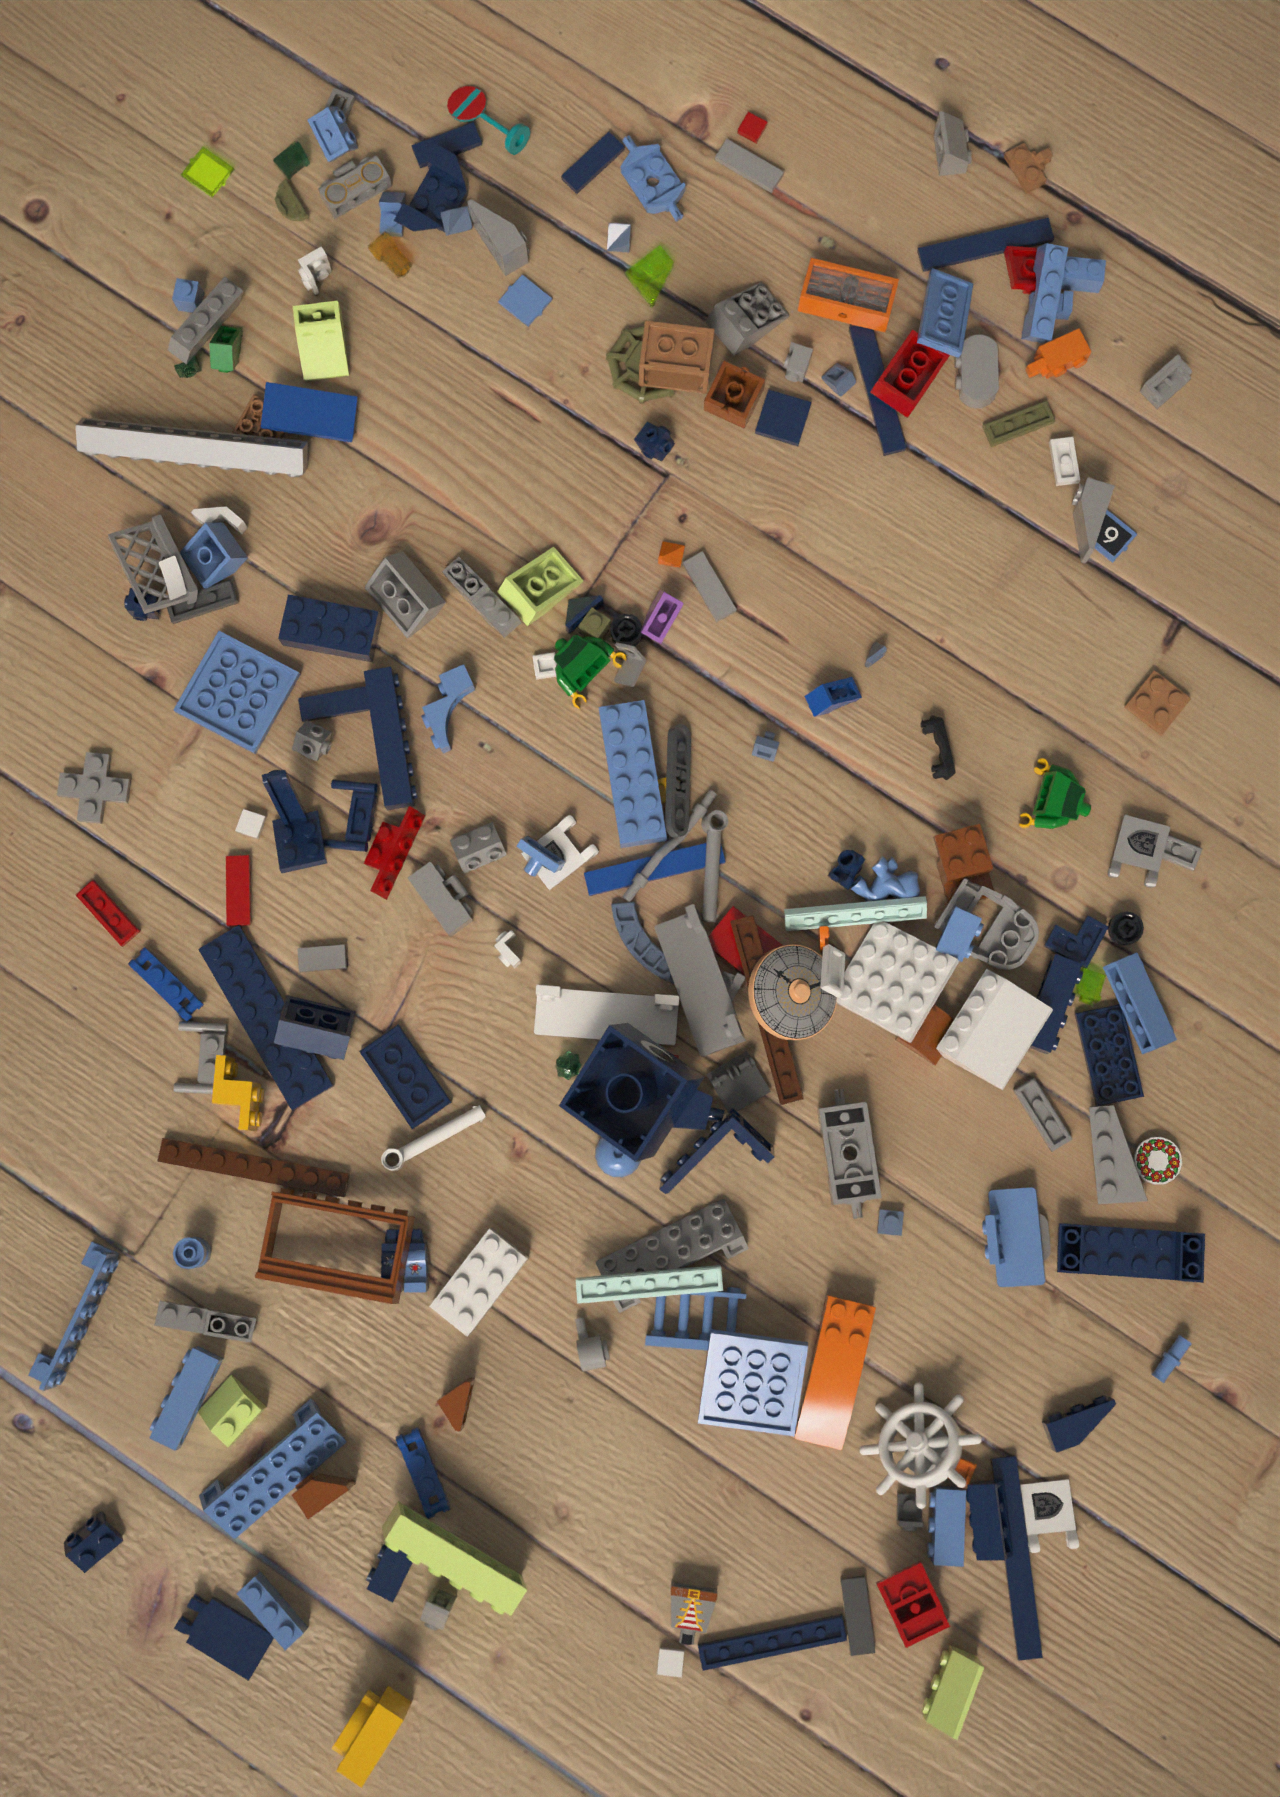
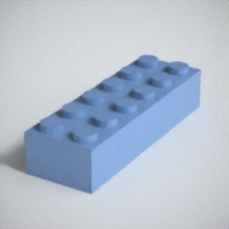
M645 700L598 707L620 847L626 848L667 841Z

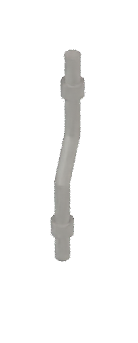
M709 790L702 801L697 803L691 810L693 813L689 817V828L686 835L678 838L672 837L653 855L641 873L635 875L632 879L633 883L622 896L625 900L630 902L639 889L645 887L648 883L647 879L661 860L685 839L700 818L703 819L708 812L707 808L717 796L714 791Z

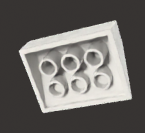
M986 969L936 1049L944 1058L1003 1090L1053 1009L1007 979Z

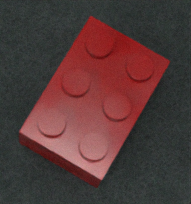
M913 329L870 392L907 418L950 356L947 353L917 343L918 333Z

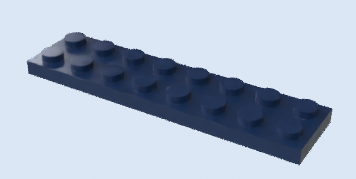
M241 926L234 927L199 948V952L291 1110H296L334 1087L315 1053H307L304 1050L291 1047L286 1048L279 1044H274L285 1001Z

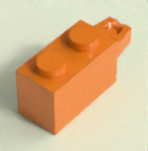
M1079 328L1039 346L1035 353V362L1027 365L1025 371L1029 378L1042 374L1043 377L1045 376L1046 379L1052 376L1057 378L1065 374L1072 367L1077 369L1085 365L1092 351Z

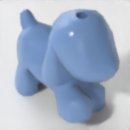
M882 856L872 866L877 876L871 887L869 888L865 879L859 875L854 880L855 882L851 889L856 894L864 897L866 902L886 900L889 895L896 899L919 897V875L914 871H908L899 876L894 875V871L898 868L896 860L893 857L886 860Z

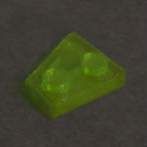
M658 246L625 271L626 278L651 307L655 306L656 299L674 267V261L661 246Z

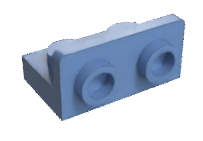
M338 106L327 107L308 119L309 125L328 162L336 160L349 151L358 149L356 137L349 130L345 114Z

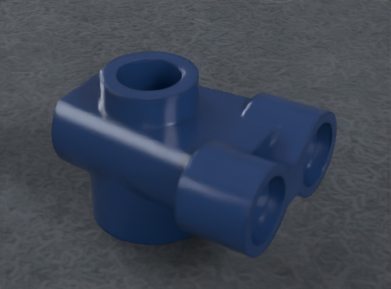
M845 850L838 857L839 865L836 868L833 867L827 876L849 890L855 882L853 880L854 877L862 870V865L866 859L854 850Z

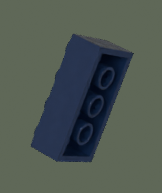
M288 594L278 639L283 646L373 663L382 617L379 611Z

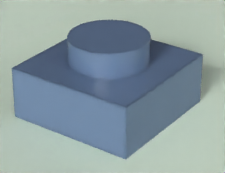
M879 1209L877 1233L902 1236L904 1212Z

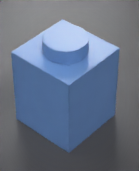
M176 278L172 300L178 311L193 313L203 302L204 291L198 281Z

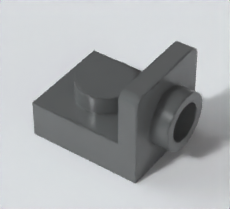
M897 1493L896 1523L898 1526H902V1530L917 1531V1527H923L922 1509L916 1506V1493Z

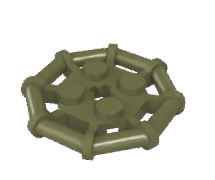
M644 326L632 329L624 328L610 353L606 354V360L609 363L613 379L612 386L637 399L641 404H644L645 401L667 396L673 397L675 390L660 388L646 392V386H641V391L626 383L629 379L639 383L642 341H636L634 337L643 336ZM628 341L631 344L626 354H620ZM619 361L625 362L627 372L622 376L618 366Z

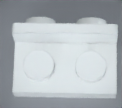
M322 246L298 259L301 267L298 269L302 277L301 280L308 291L312 289L315 295L319 294L315 281L324 280L332 272Z

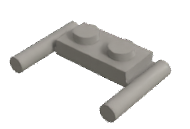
M179 1022V1031L202 1032L197 1079L199 1083H174V1092L213 1093L216 1055L225 1056L227 1024Z

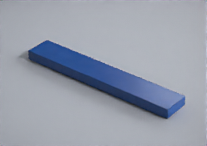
M706 843L669 852L649 876L648 882L704 869ZM721 844L719 865L726 863ZM653 856L585 872L584 877L589 896L630 887L633 883L632 879L637 873H641Z

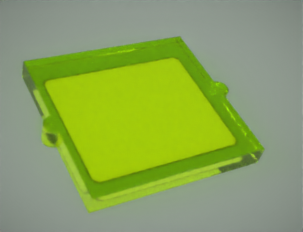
M202 147L196 156L189 160L190 163L181 173V176L213 198L221 186L226 185L225 181L232 174L234 168L205 147Z

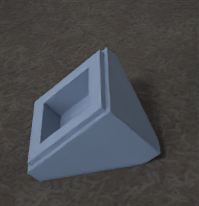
M875 642L871 647L864 666L869 668L884 657L887 648Z

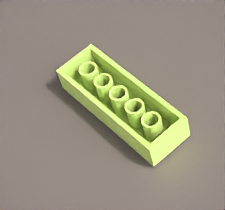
M397 1502L382 1526L384 1541H386L385 1545L395 1552L401 1550L407 1554L406 1557L411 1562L417 1565L420 1562L429 1567L428 1571L437 1577L445 1576L450 1579L449 1583L459 1590L465 1588L471 1592L470 1596L479 1602L487 1601L492 1604L491 1608L501 1615L505 1612L512 1616L527 1591L521 1574L400 1502Z

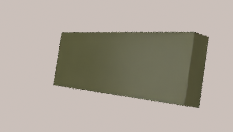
M1046 400L983 425V430L990 446L994 447L1051 425L1055 422V418Z

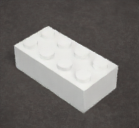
M490 1228L429 1307L468 1337L529 1257Z

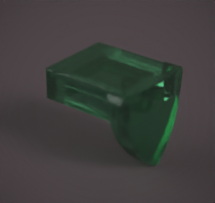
M293 141L288 148L273 159L275 166L288 180L303 167L310 165L308 157L298 141Z

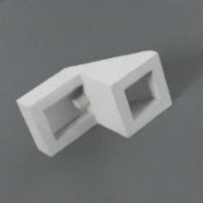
M228 507L194 509L191 512L202 525L206 522L223 523L226 521L240 534H243L248 528L244 521Z

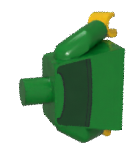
M575 635L569 641L561 638L555 644V649L558 651L554 656V660L557 663L555 667L557 683L568 696L573 698V705L579 709L580 707L576 704V699L582 697L585 703H587V699L576 691L581 692L611 661L608 657L613 659L612 663L616 668L622 667L616 662L615 659L617 657H621L626 661L624 653H615L614 648L600 637L585 636L581 638Z
M1044 758L1038 759L1037 763L1044 765L1045 768L1039 769L1034 767V772L1037 775H1044L1032 814L1036 817L1032 818L1027 813L1021 814L1020 817H1027L1029 823L1026 825L1019 824V826L1024 829L1031 825H1035L1036 828L1055 829L1066 826L1069 821H1076L1079 815L1088 816L1091 811V804L1083 801L1086 793L1085 788L1079 785V781L1070 769L1054 764L1050 766Z

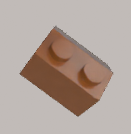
M933 1005L911 1043L898 1036L895 1040L936 1066L942 1056L936 1048L954 1019L945 1011Z
M310 1474L295 1485L297 1491L292 1494V1497L306 1518L310 1519L350 1490L356 1483L353 1479L326 1474H318L313 1477Z

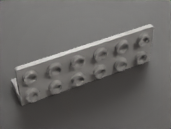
M692 904L685 907L687 914L656 925L655 931L701 1057L744 1042L746 1039L699 910Z
M721 1199L596 1261V1265L601 1275L679 1269L720 1249L723 1250L728 1260L749 1248L725 1199ZM639 1298L613 1300V1303L620 1313L641 1303Z

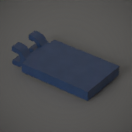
M195 1594L187 1607L199 1612L194 1622L182 1616L174 1629L189 1635L186 1643L249 1681L274 1637L266 1628L219 1599L213 1597L209 1603Z

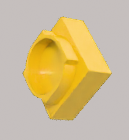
M387 1686L381 1697L368 1689L332 1747V1750L344 1757L336 1771L362 1788L402 1724L412 1701Z

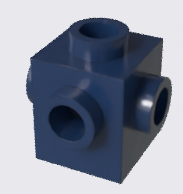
M646 422L634 438L643 455L649 459L655 458L661 462L675 445L670 436L671 432L662 425L658 427L649 422Z
M130 588L129 595L125 596L124 606L133 619L138 621H147V618L159 620L161 609L144 614L133 589ZM147 593L144 599L147 605L156 603L159 597Z

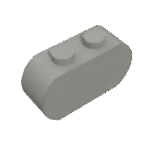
M973 335L964 341L960 357H954V367L958 368V376H955V390H959V399L968 407L983 408L993 402L999 390L998 345L988 336Z

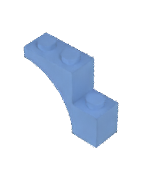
M464 664L439 675L441 682L437 685L442 696L447 695V697L422 707L425 713L421 715L426 728L431 727L434 735L430 736L435 749L440 748L443 754L451 750L448 740V724L454 708L466 695L475 691Z

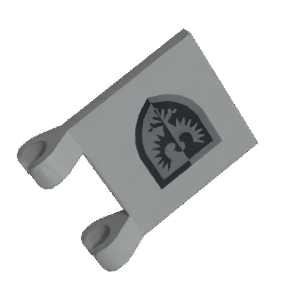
M1124 815L1107 875L1112 878L1118 877L1121 864L1124 863L1147 869L1148 873L1144 885L1150 888L1155 887L1170 826Z

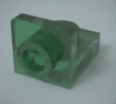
M196 354L187 364L183 362L174 365L179 378H190L196 375V373L201 372Z

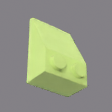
M552 547L506 577L498 593L528 626L546 614L582 584L583 580L555 547Z

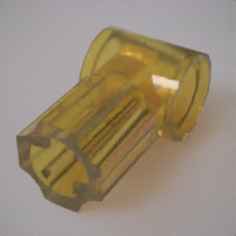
M386 231L368 245L372 255L379 262L382 261L397 278L404 277L412 267V263L398 249L396 242Z

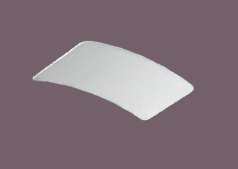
M172 556L160 561L159 565L167 586L169 599L173 600L185 595L186 588L176 557Z

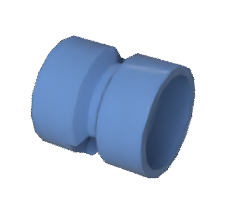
M200 1237L183 1238L178 1241L173 1250V1258L176 1264L184 1269L202 1267L209 1261L211 1256L209 1243Z

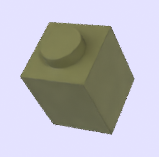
M591 607L579 624V632L583 636L604 639L611 628V619Z

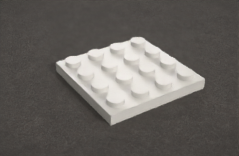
M884 921L874 923L844 972L843 995L837 997L836 1002L842 1007L911 1043L958 965L959 960L949 954L936 951L935 947Z

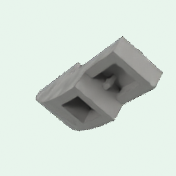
M460 557L442 571L467 602L504 638L521 624L520 619Z
M160 1300L154 1325L251 1343L256 1318L206 1307Z

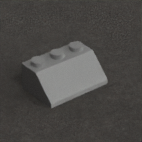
M403 551L385 557L364 587L406 638H410L434 619L446 603Z

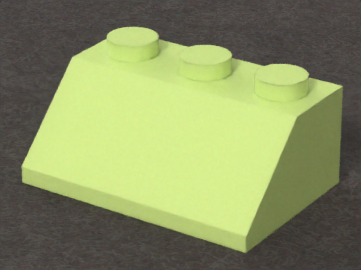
M949 1645L948 1650H944L941 1654L939 1664L942 1666L939 1674L933 1676L930 1686L933 1690L930 1698L924 1700L922 1713H924L923 1717L927 1723L958 1740L984 1666L977 1656Z

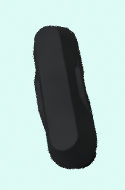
M931 715L929 720H922L920 725L923 728V734L933 733L935 743L939 746L940 764L932 765L931 772H935L932 776L934 779L944 778L948 780L956 771L944 720L941 717Z

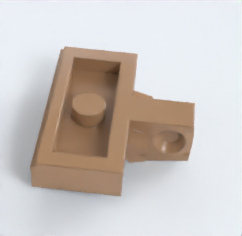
M1025 143L1006 152L1004 158L1027 194L1046 183L1047 179L1042 171L1045 169L1044 165L1051 162L1053 154L1049 148L1038 154L1036 151L1030 153Z

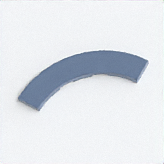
M635 902L611 904L617 931L628 951L645 969L655 976L674 984L663 951L647 937L638 920Z

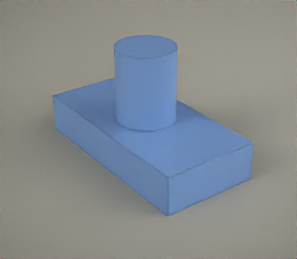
M529 836L522 838L516 846L531 856L524 868V871L535 877L542 865L556 873L566 863Z

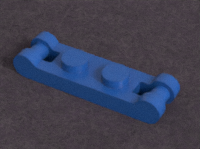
M144 947L140 951L141 954L135 960L132 959L128 965L188 1022L193 1017L191 1014L196 1009H200L204 1003L152 952ZM148 960L152 965L145 970L142 965ZM187 998L190 1003L184 1008L181 1003Z
M419 1427L412 1429L409 1434L396 1436L397 1445L401 1450L427 1519L435 1517V1514L443 1511L445 1513L451 1510L448 1498ZM416 1442L418 1448L410 1451L408 1444ZM437 1495L439 1502L431 1504L429 1498Z

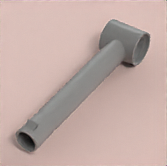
M720 810L707 814L701 821L702 829L707 833L703 913H700L702 921L716 922L719 915L717 914L721 831L728 825L727 815ZM711 817L718 820V828L712 826Z

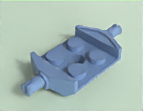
M630 135L627 138L625 137L622 142L630 152L620 166V172L647 213L657 214L667 211L671 213L676 222L679 219L681 220L684 215L678 209L677 203L682 198L686 185L680 182L660 152L659 144L638 147ZM650 178H655L659 181V184L650 186L647 184V181Z

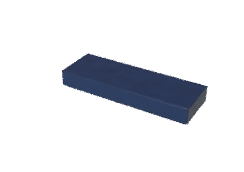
M474 122L411 145L419 167L423 168L428 166L427 160L436 144L457 155L481 146L482 141Z
M608 132L561 175V180L578 194L625 150V146Z
M366 686L298 698L302 722L370 711Z

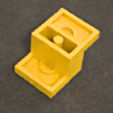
M216 1055L212 1103L240 1106L238 1129L257 1131V1126L260 1127L262 1123V1113L259 1112V1104L263 1103L264 1089L261 1088V1084L256 1082L233 1080L238 1074V1063H235V1058Z

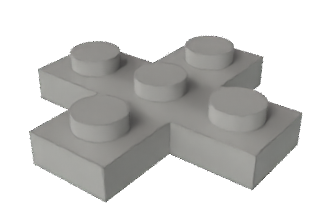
M86 752L83 775L60 773L57 796L80 799L77 821L102 824L105 801L128 803L131 780L109 777L111 755Z

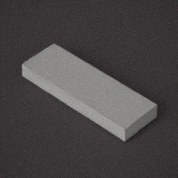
M726 139L715 156V161L770 193L774 191L784 176L782 170Z
M703 551L683 562L682 565L716 623L737 611Z
M1168 835L1162 859L1194 871L1203 848Z
M1035 1078L1013 1090L1051 1152L1072 1140V1137Z

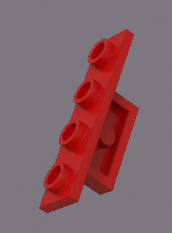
M408 807L400 827L382 822L363 863L368 867L379 870L370 891L387 900L392 891L393 885L426 816L415 808Z

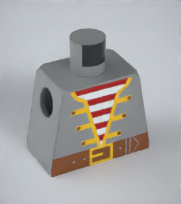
M671 1582V1627L681 1629L679 1643L694 1645L695 1632L706 1633L717 1600V1589Z

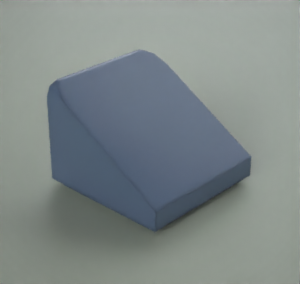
M836 363L821 377L840 397L856 383L852 371L839 363Z

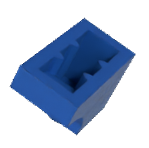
M853 677L824 683L805 696L814 717L828 714L862 698Z

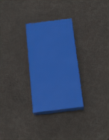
M266 382L261 428L352 443L358 397Z

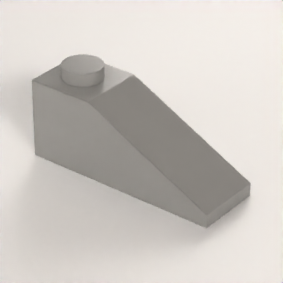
M434 1587L426 1601L420 1620L425 1622L424 1625L429 1629L437 1631L439 1628L443 1630L457 1597Z

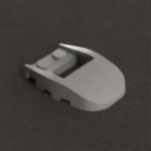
M963 878L934 927L943 932L954 906L971 913L980 897L984 895L1001 905L1002 909L980 945L977 947L971 943L974 947L970 956L999 969L1010 970L1019 967L1026 961L1038 941L1039 929L1036 921L1009 897Z

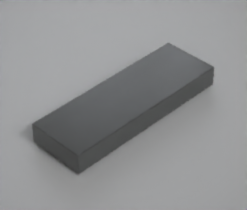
M229 580L198 590L197 602L187 604L185 601L169 606L167 610L172 624H176L238 604L239 602L233 583Z
M865 1576L841 1578L850 1655L875 1653Z

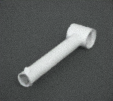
M480 1105L472 1106L473 1109L399 1149L391 1148L386 1150L381 1157L382 1165L390 1171L400 1170L405 1161L466 1129L470 1125L479 1121L482 1122L486 1118ZM392 1153L398 1154L400 1159L399 1163L394 1167L387 1164V1157Z

